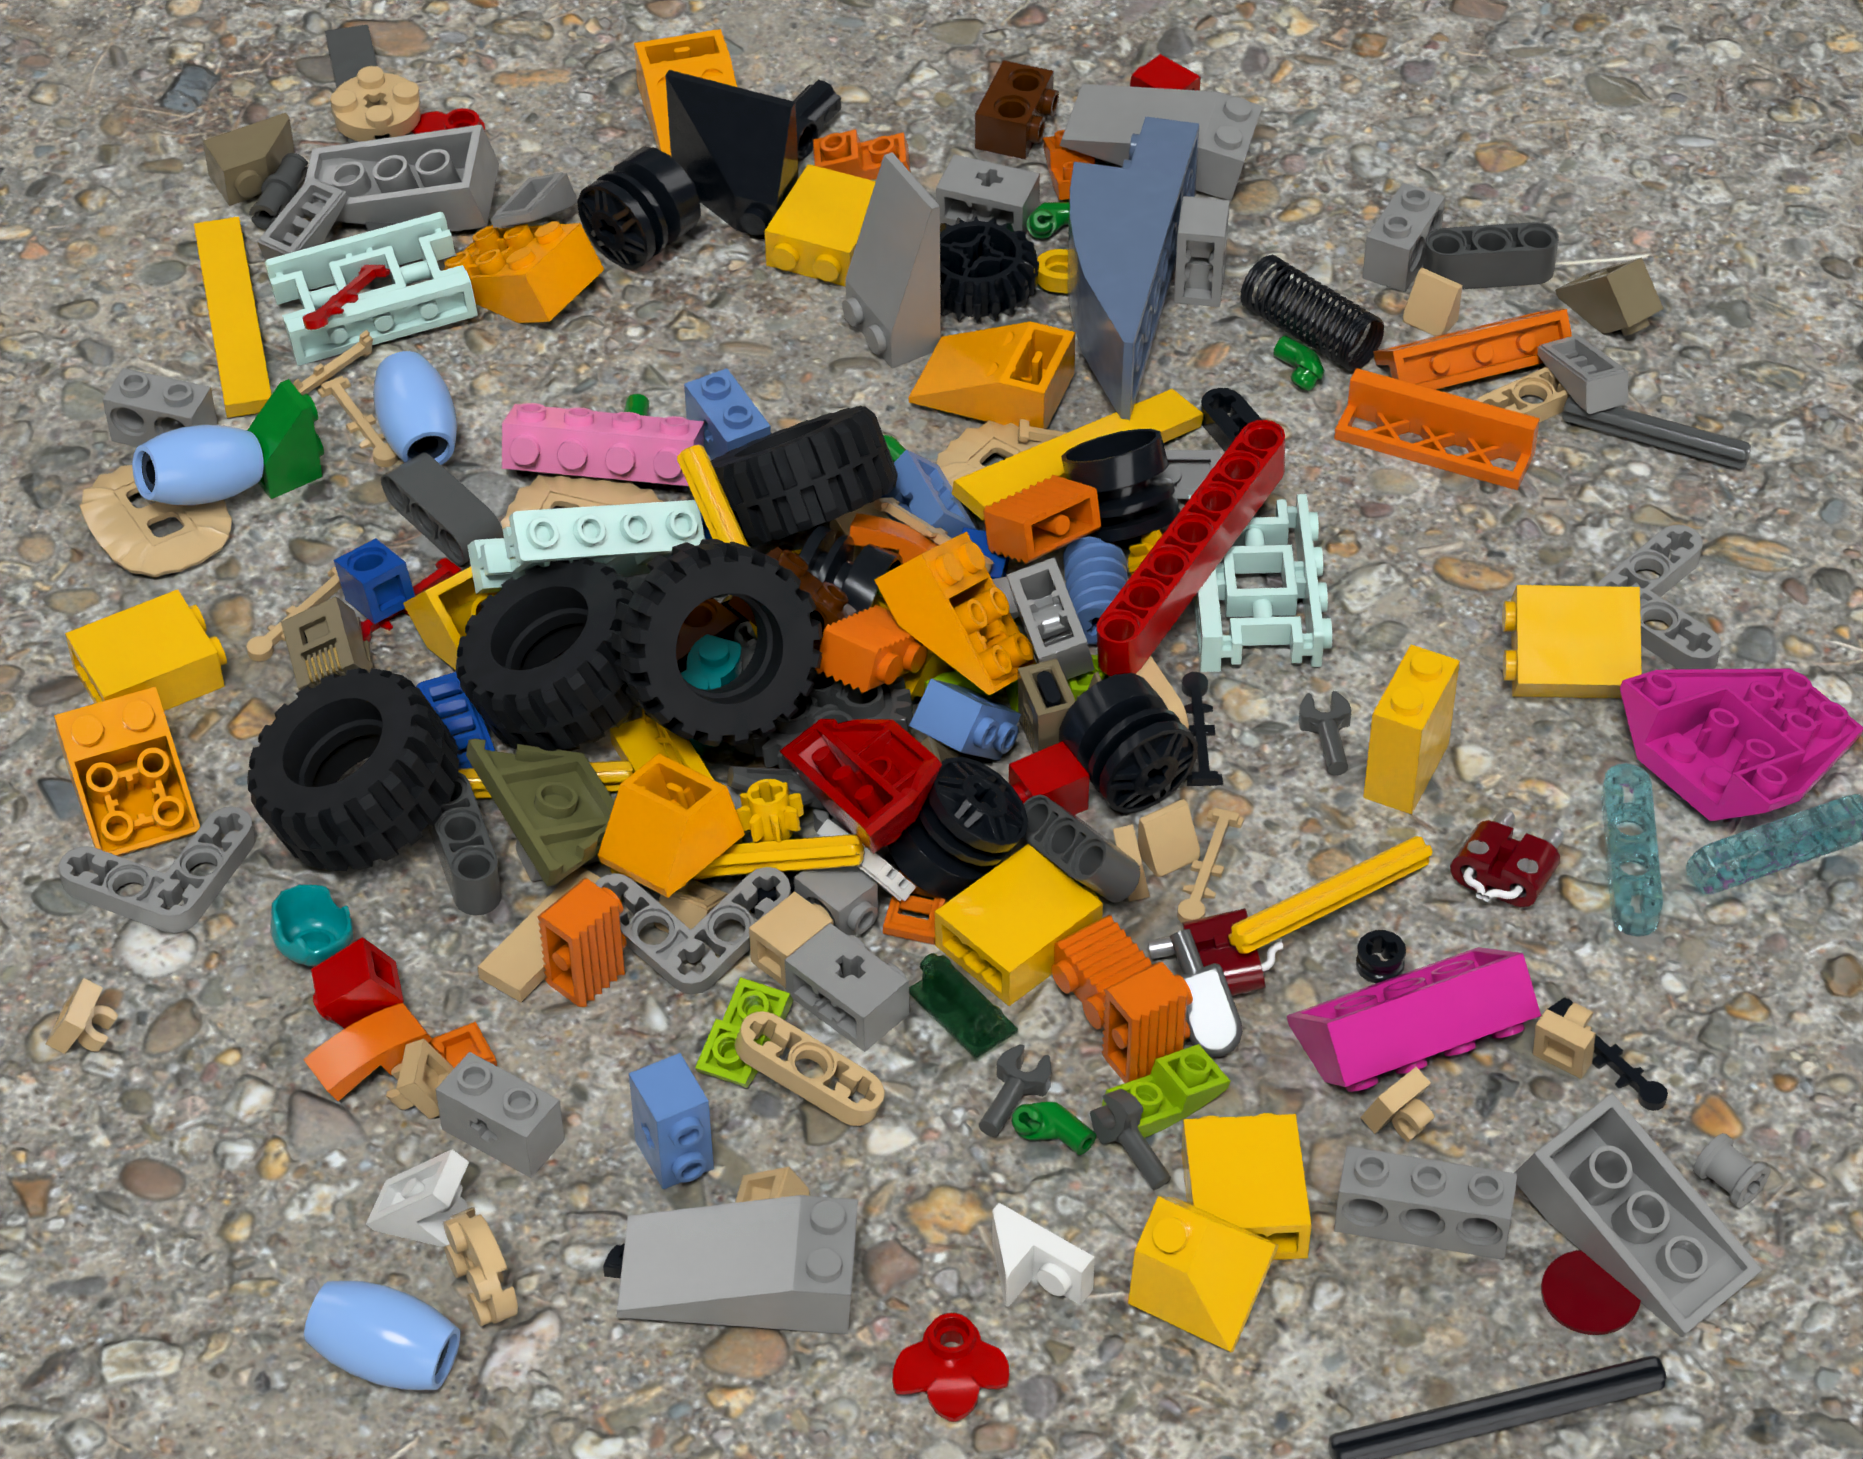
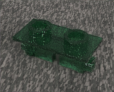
M931 953L920 963V969L923 971L922 980L909 987V994L975 1059L1018 1032V1028L1003 1014L1002 1010L998 1006L993 1005L967 980L945 955L938 956L935 953Z

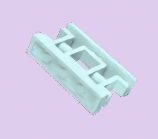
M437 212L295 251L265 261L268 278L277 305L300 299L303 307L302 310L282 315L297 366L344 353L359 342V335L366 330L373 338L372 345L478 316L471 280L464 266L461 265L440 271L437 263L438 260L456 256L450 230H448L443 212ZM423 259V261L399 267V265ZM364 265H385L386 269H390L391 273L389 275L393 283L392 285L356 294L359 299L355 303H345L341 307V309H344V312L331 315L326 326L314 330L305 329L303 316L316 311L329 301L330 297L337 294L359 275L358 272L361 271ZM428 278L431 279V280H429V281L421 282V283L414 284V285H411V286H406L407 284H410V283L418 282V281L425 280V279H428ZM334 284L333 286H329V287H326V288H322V289H318V290L309 292V290H312V289H315V288H319V287H323V286H326V285Z
M1296 494V506H1287L1286 499L1276 500L1275 517H1253L1223 557L1221 563L1217 565L1193 598L1200 672H1221V658H1230L1231 665L1241 664L1242 647L1257 645H1290L1292 663H1302V656H1310L1311 667H1322L1323 649L1332 648L1331 618H1322V612H1327L1328 592L1326 582H1318L1317 576L1323 575L1322 547H1313V541H1318V513L1309 512L1307 494ZM1289 528H1294L1298 561L1293 559L1292 545H1287ZM1281 573L1283 588L1237 589L1235 574ZM1297 598L1303 599L1307 631L1304 634L1302 633L1301 616H1294L1297 610ZM1219 600L1225 601L1226 617L1251 618H1230L1229 635H1223ZM1273 616H1293V617H1273Z
M685 500L515 511L509 516L511 527L503 529L504 538L474 540L467 546L476 594L499 592L503 589L501 584L513 577L516 580L526 574V569L535 565L546 567L550 565L551 561L569 560L572 563L573 560L589 559L614 568L623 577L647 574L651 572L647 567V563L658 554L669 558L672 553V547L685 542L697 546L702 539H705L700 510L696 501Z

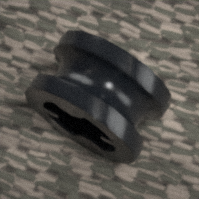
M1374 930L1360 938L1357 946L1356 969L1361 977L1376 984L1402 974L1405 965L1406 946L1401 937L1387 930ZM1374 953H1381L1382 957L1388 960L1381 961L1380 957Z

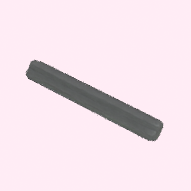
M1569 395L1563 408L1562 418L1567 423L1730 468L1744 469L1750 457L1751 444L1746 441L1622 407H1614L1588 414Z

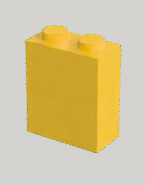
M808 164L765 229L766 266L846 287V275L876 181Z
M1517 585L1511 601L1503 602V631L1511 632V650H1504L1503 679L1504 681H1512V697L1622 699L1620 692L1622 681L1642 674L1640 587Z
M178 589L65 633L73 669L94 703L156 687L163 711H166L225 687L221 666L227 664L224 649L216 636L210 638L207 636L206 624L199 608L195 604L188 606Z
M1412 644L1409 646L1372 714L1363 798L1412 815L1449 745L1460 660Z
M1027 844L935 911V946L1005 1004L1011 1006L1052 975L1051 967L1054 964L1055 943L1102 919L1103 903L1093 890L1078 884L1064 873L1059 866Z
M1262 1113L1256 1116H1204L1196 1119H1183L1181 1155L1187 1203L1278 1244L1279 1246L1273 1260L1308 1258L1311 1218L1296 1114L1276 1115L1273 1113Z

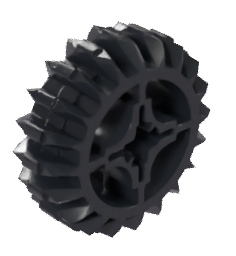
M977 216L970 222H964L962 219L957 218L953 226L941 223V316L955 313L958 321L965 316L974 317L976 323L980 317L986 316L996 321L999 313L1013 315L1015 307L1026 306L1029 296L1034 295V289L1037 286L1039 261H1037L1034 242L1026 239L1025 231H1014L1012 223L998 225L995 217L988 222L979 221Z

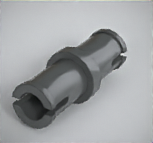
M296 153L286 154L276 172L265 179L261 187L262 194L249 212L250 215H254L251 220L256 226L267 229L298 192V187L306 177L308 167H305L308 162L303 156Z

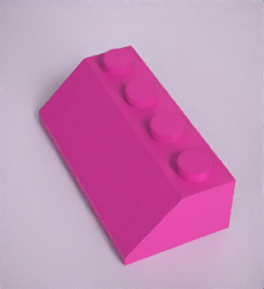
M1477 947L1292 1013L1286 1017L1291 1030L1324 1082L1346 1087L1348 1092H1354L1378 1084L1377 1075L1395 1069L1397 1074L1410 1072L1416 1066L1418 1069H1421L1428 1065L1427 1057L1440 1052H1444L1445 1056H1453L1476 1048L1475 1040L1492 1034L1493 1038H1503L1520 1033L1525 1029L1523 1022L1539 1017L1541 1013L1523 953Z

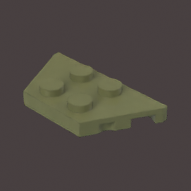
M483 739L468 740L466 757L546 886L557 884L598 854L615 801L583 753L565 750L546 751L535 746L517 744L516 754L485 750V740Z

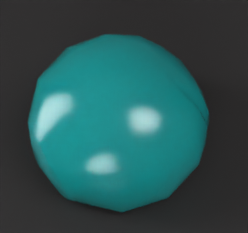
M297 885L281 891L272 902L270 924L272 940L282 955L295 963L305 966H317L349 946L353 940V927L349 907L346 905L342 908L338 907L333 902L327 887L321 885Z

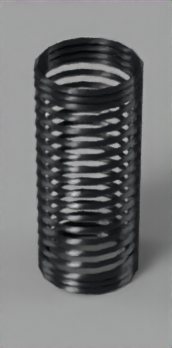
M1273 254L1263 257L1254 264L1244 279L1240 294L1243 307L1270 321L1276 327L1281 328L1289 333V335L1321 352V354L1334 360V362L1347 370L1355 371L1356 368L1361 369L1374 356L1373 351L1378 350L1384 336V323L1381 318L1371 312H1367L1364 308H1360L1353 301L1347 300L1346 297L1334 292V290L1321 284V282L1315 281L1314 278L1302 273L1301 270L1289 265V263ZM1276 263L1262 278L1256 291L1255 303L1252 304V294L1257 281L1267 268ZM1274 270H1276V273L1269 281L1263 293V296L1259 299L1263 285L1265 284L1266 280L1271 275V273ZM1291 285V288H1290L1288 294L1286 295V297L1284 298V300L1280 303V301H1281V299H1282L1284 293L1286 292V290H1287V289L1289 288V286ZM1297 290L1296 295L1292 299L1291 303L1287 306L1291 296ZM1303 294V297H1302L1301 301L1299 302V304L1297 305V307L1294 309V307H1295V305H1296L1298 299H1299V298L1301 297V295ZM1310 297L1309 302L1307 303L1306 307L1304 308V310H1303V311L1301 312V314L1299 315V313H1300L1302 307L1304 306L1305 302H1306V301L1308 300V298ZM1316 302V304H1315L1314 308L1312 309L1311 313H1310L1309 316L1306 318V316H1307V314H1308L1310 308H1311L1312 305ZM1322 306L1321 311H1320L1319 314L1317 315L1316 319L1313 321V319H1314V317H1315L1317 311H1318V310L1320 309V307ZM1328 311L1326 317L1324 318V320H1323L1322 323L1320 324V322H1321V320H1322L1324 314ZM1335 314L1333 320L1331 321V323H1330L1329 326L1327 327V325H1328L1330 319H1331L1332 316ZM1340 318H1341V321L1339 322L1338 326H1337L1336 329L1334 330V328H1335L1337 322H1338V321L1340 320ZM1370 324V328L1366 335V338L1364 339L1360 347L1351 356H1349V353L1353 350V348L1358 344V342L1362 338L1367 325ZM1327 334L1326 339L1322 342V338Z

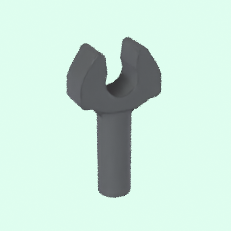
M1333 691L1331 694V711L1320 712L1314 706L1315 702L1312 695L1307 693L1299 708L1298 722L1300 730L1319 734L1328 772L1331 775H1342L1348 770V764L1339 730L1350 726L1352 712L1350 704L1341 694Z
M1020 1044L1002 1053L997 1060V1078L1002 1080L1004 1085L979 1122V1128L983 1133L996 1137L1023 1095L1045 1096L1051 1087V1061L1049 1055H1044L1033 1071L1024 1072L1020 1070L1024 1063V1045Z
M1123 1089L1104 1094L1103 1099L1106 1105L1090 1111L1096 1136L1102 1144L1112 1141L1121 1143L1153 1190L1164 1186L1171 1179V1176L1137 1127L1140 1124L1143 1112L1142 1105L1135 1096Z

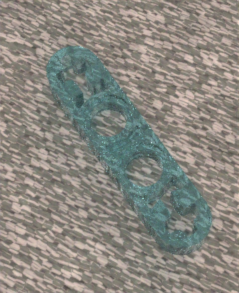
M1617 764L1605 773L1601 796L1611 917L1614 925L1621 932L1637 937L1646 936L1654 932L1659 926L1663 906L1652 782L1649 774L1637 765ZM1622 786L1629 787L1630 793L1633 794L1631 803H1623L1624 791ZM1624 822L1635 823L1644 832L1639 835H1626L1620 832L1616 826ZM1626 862L1639 863L1647 869V873L1638 876L1629 875L1620 868V865ZM1632 895H1640L1639 902L1642 913L1634 912V908L1631 906Z
M1858 794L1848 795L1709 843L1701 847L1690 857L1686 865V872L1703 894H1714L1855 845L1863 841V797Z

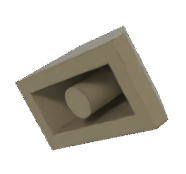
M287 113L203 140L209 177L229 206L260 196L262 194L261 187L265 179L276 172L286 154L295 153L290 118Z
M1642 258L1588 272L1555 290L1561 301L1602 334L1621 330L1623 336L1638 332L1650 325L1648 317L1664 309Z

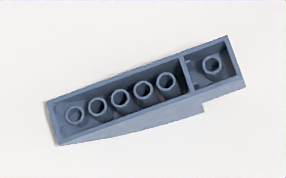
M1145 117L1140 134H1132L1129 160H1124L1122 168L1074 162L1069 198L1067 271L1068 298L1072 322L1082 354L1121 419L1130 420L1176 265L1177 233L1183 196L1195 197L1199 123Z

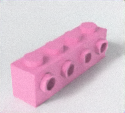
M537 403L515 404L502 422V469L689 486L677 461V456L688 447L694 445H702L704 447V421L688 420L678 416L664 418L642 416L633 412H599L580 407L569 409L545 407Z

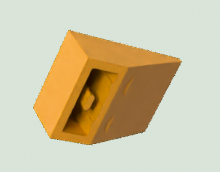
M721 29L634 43L637 86L657 147L670 156L666 73L669 70L737 87L730 54Z
M558 221L539 226H528V224L507 228H494L493 225L487 226L474 234L472 237L473 242L464 251L456 253V256L449 257L445 261V268L443 269L446 270L463 265L471 280L475 303L517 323L550 322L605 270L581 223L560 224Z
M1029 321L942 336L909 396V403L986 422L991 420L1001 425L1013 423L1019 427L1020 419L1029 421L1030 427L1047 429L1074 376L1075 332Z
M967 531L874 579L898 626L986 694L991 695L1018 679V668L1037 664L1033 657L1034 653L1030 641L1024 634L1020 633L1009 612V603L1005 594L995 586L985 567V558L981 549L972 542Z
M156 687L54 715L59 743L94 848L116 856H122L196 834L200 824Z

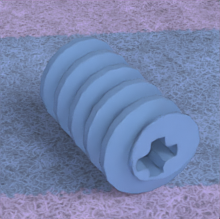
M1087 536L1067 545L1063 552L1066 588L1088 644H1097L1096 624L1127 582L1126 555L1121 548L1113 544L1106 543L1099 538Z

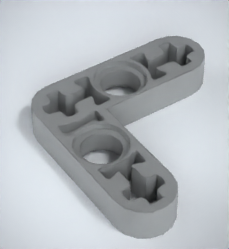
M1672 525L1661 530L1603 577L1597 586L1640 587L1641 645L1677 669H1715L1721 648L1719 636L1712 629L1661 598L1699 564L1703 543L1702 537L1695 529L1685 525ZM1670 549H1671V550H1673L1674 552L1671 553V558L1669 559V553H1670ZM1650 569L1656 571L1661 577L1652 580L1644 579L1636 574V571ZM1652 619L1661 620L1669 625V628L1660 631L1648 628L1644 622Z
M233 806L223 807L214 811L205 820L166 873L94 847L74 848L63 855L59 862V874L63 889L75 899L169 933L184 932L192 928L199 921L252 850L255 844L252 818L247 811ZM222 833H223V834H226V836L223 838V840H222V837H221V834H222ZM208 862L217 866L212 873L205 876H195L189 873L190 869L199 863ZM134 882L143 886L141 891L132 896L125 897L116 894L117 889L126 883ZM182 899L184 901V906L179 905Z
M771 867L758 868L748 874L690 930L635 881L624 874H608L595 883L600 888H609L618 897L625 893L626 906L634 914L630 923L626 911L623 910L620 914L621 932L626 938L627 946L672 986L686 994L703 993L711 988L750 950L749 927L791 895L789 879L783 872ZM761 887L769 891L776 887L777 900L772 901L766 897L757 904V889ZM753 907L755 909V917L757 921H754L751 914L749 913V911ZM728 919L737 920L744 925L745 932L736 941H723L715 935V929L718 924ZM653 922L665 925L669 930V934L665 941L660 944L649 945L642 942L639 938V932L645 925ZM706 940L711 950L701 960L703 972L697 974L691 970L684 975L682 962L688 960L690 963L697 962L705 954L704 942L702 941Z

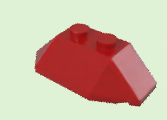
M819 719L780 750L784 759L828 812L851 834L858 835L862 844L873 854L883 846L896 841L902 834V831L916 821L942 766L939 759L898 723L890 719H855L842 723H837L835 719Z

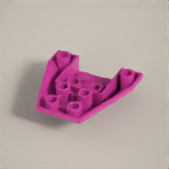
M1791 668L1663 669L1625 679L1620 686L1637 759L1709 821L1767 813L1800 801L1857 741L1863 732V727L1848 715L1844 707L1829 700L1812 686L1811 681L1806 676L1795 672Z

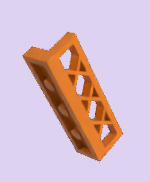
M1551 309L1373 351L1376 365H1389L1392 378L1436 390L1542 364L1544 362L1538 356V346L1571 337L1572 333L1567 309Z
M1356 368L1350 379L1348 405L1335 428L1334 439L1518 491L1535 454L1540 418ZM1355 418L1374 422L1377 428L1366 431L1352 427ZM1410 432L1420 435L1423 440L1409 443L1402 441L1398 435ZM1457 445L1466 448L1469 453L1456 456L1447 453L1444 448ZM1504 458L1517 463L1514 470L1510 471L1493 466L1490 461Z

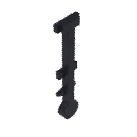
M1189 672L1182 678L1181 689L1186 696L1191 697V704L1185 705L1184 708L1186 713L1193 716V725H1189L1188 729L1195 736L1198 743V771L1192 772V775L1187 776V786L1223 785L1222 774H1218V771H1210L1206 736H1215V725H1205L1204 713L1213 712V706L1202 703V696L1208 690V679L1200 672Z
M1564 997L1549 1007L1548 1010L1564 1017L1573 1002L1569 998ZM1595 1034L1593 1052L1597 1056L1592 1059V1064L1598 1070L1607 1064L1620 1076L1615 1086L1622 1088L1630 1085L1638 1092V1102L1645 1109L1651 1111L1662 1109L1666 1105L1668 1096L1666 1087L1656 1081H1647L1641 1075L1644 1072L1641 1067L1633 1068L1620 1056L1623 1054V1050L1616 1043L1610 1047Z

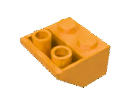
M658 753L620 784L598 857L602 864L669 898L716 858L723 855L745 833L727 786Z

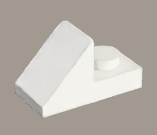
M451 1149L387 1179L366 1225L376 1232L440 1247L449 1245L443 1222L449 1220L452 1215L467 1209L466 1201L460 1197L463 1189L460 1182L469 1162Z
M998 1203L992 1210V1245L1005 1306L1009 1307L1032 1279L1037 1280L1049 1293L1056 1296H1065L1081 1306L1093 1291L1095 1257L1003 1204Z

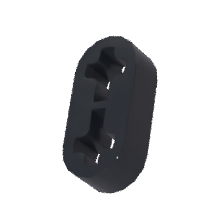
M1215 388L1206 392L1202 397L1201 412L1204 413L1202 426L1224 452L1248 423L1262 420L1235 390Z

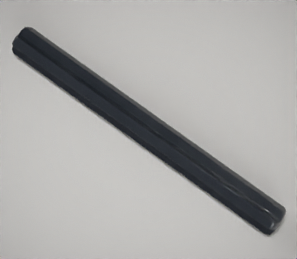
M1647 1356L1334 1433L1329 1436V1453L1331 1459H1383L1662 1390L1667 1379L1666 1372L1658 1356Z

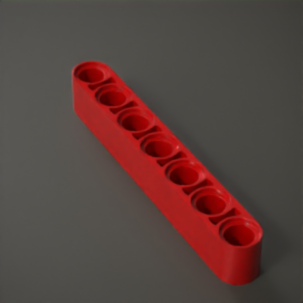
M1256 420L1248 423L1241 430L1101 615L1096 627L1098 666L1103 673L1108 676L1125 673L1136 674L1143 667L1283 478L1285 473V432L1279 424L1269 420Z

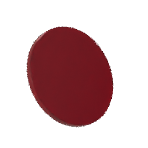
M1581 1250L1571 1251L1556 1258L1547 1267L1542 1278L1541 1296L1547 1311L1561 1325L1578 1333L1605 1335L1616 1332L1627 1326L1634 1319L1640 1307L1641 1300Z

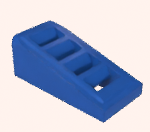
M456 672L417 684L416 688L420 689L440 718L458 714L441 719L451 735L461 733L453 736L458 750L467 748L468 740L483 739L485 740V750L495 751L484 719L460 687V681L457 678ZM466 752L457 755L459 759L458 769L473 768L466 757Z

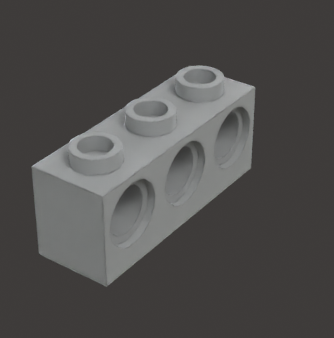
M1347 1146L1338 1193L1334 1231L1504 1260L1517 1174Z

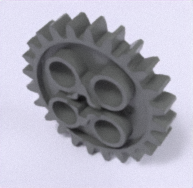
M811 667L807 679L815 684L808 697L799 693L793 704L799 710L788 721L780 716L773 720L776 731L763 738L754 733L748 735L749 745H753L755 757L763 756L765 767L770 768L779 764V769H793L784 759L780 750L819 719H835L837 723L855 719L894 720L909 733L908 726L913 718L910 689H906L904 678L898 677L890 685L884 683L861 693L859 687L853 690L850 684L844 686L842 680L835 682L833 676L827 678L824 672L818 674L816 669Z

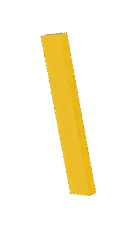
M238 216L194 223L227 418L256 414L261 411L272 394L240 219Z
M1172 388L1134 404L1130 420L1121 419L1118 413L1115 412L958 478L953 482L952 495L984 521L983 511L986 505L992 506L993 502L999 503L1001 498L1006 500L1008 495L1014 496L1015 492L1021 493L1023 488L1029 489L1030 485L1036 486L1038 481L1043 483L1045 478L1050 479L1052 475L1067 479L1061 456L1067 450L1080 443L1100 436L1133 429L1159 430L1163 443L1201 427L1204 413Z

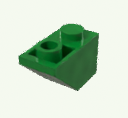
M289 379L279 383L247 430L252 432L260 443L264 469L258 484L270 499L323 477L320 457L324 455V448L314 427V422L319 418L316 406L307 393L301 395Z

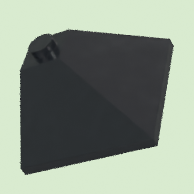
M669 70L665 77L671 157L685 170L689 178L694 181L701 204L736 231L765 238V229L798 180L796 102Z

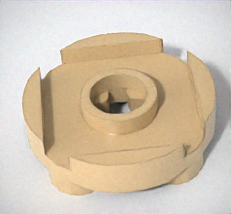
M376 66L360 69L357 77H353L341 84L330 97L331 110L338 131L344 136L359 142L375 140V135L404 136L417 126L421 117L418 85L399 75L384 73L380 67Z
M473 1207L452 1215L449 1220L443 1222L444 1230L450 1243L444 1246V1250L454 1276L457 1279L462 1276L467 1278L472 1293L467 1295L468 1303L479 1326H484L491 1322L496 1324L517 1315L518 1305L514 1287L512 1286L505 1290L501 1288V1283L504 1282L502 1271L506 1270L507 1266L487 1222L481 1214L475 1215V1208Z

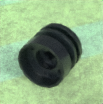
M642 147L634 151L615 165L613 171L603 174L595 182L582 189L577 200L581 223L595 247L613 263L622 268L634 270L645 265L653 256L661 253L666 245L675 242L694 228L701 216L698 194L685 170L670 155L652 147Z
M1133 429L1100 436L1078 444L1061 456L1067 479L1097 489L1101 527L1099 530L1087 535L1089 537L1099 538L1104 542L1139 537L1171 524L1180 512L1177 498L1171 497L1175 492L1173 480L1164 477H1154L1162 473L1169 466L1159 430Z
M824 526L815 528L799 554L809 567L807 571L822 583L829 582L834 584L847 595L849 599L847 603L857 610L856 614L859 611L863 612L864 609L868 610L869 607H872L876 595H879L877 594L879 588L874 579L903 564V558L900 554L873 544L865 546L853 562V538L843 534L836 540L835 532ZM814 610L810 613L811 618L820 621L822 630H824V619L818 611Z
M1133 673L1116 674L1097 682L1078 697L1066 712L1059 728V742L1063 741L1090 775L1089 780L1095 789L1102 794L1110 807L1122 813L1143 811L1160 803L1177 790L1190 774L1197 759L1198 743L1193 734L1180 722L1173 711L1168 710L1163 699L1145 678Z
M964 757L946 758L941 762V769L916 821L903 830L896 841L888 845L889 853L898 868L916 886L933 896L948 900L954 898L994 869L996 864L1002 861L1026 835L1028 826L1025 806L1014 788L998 772L979 761Z

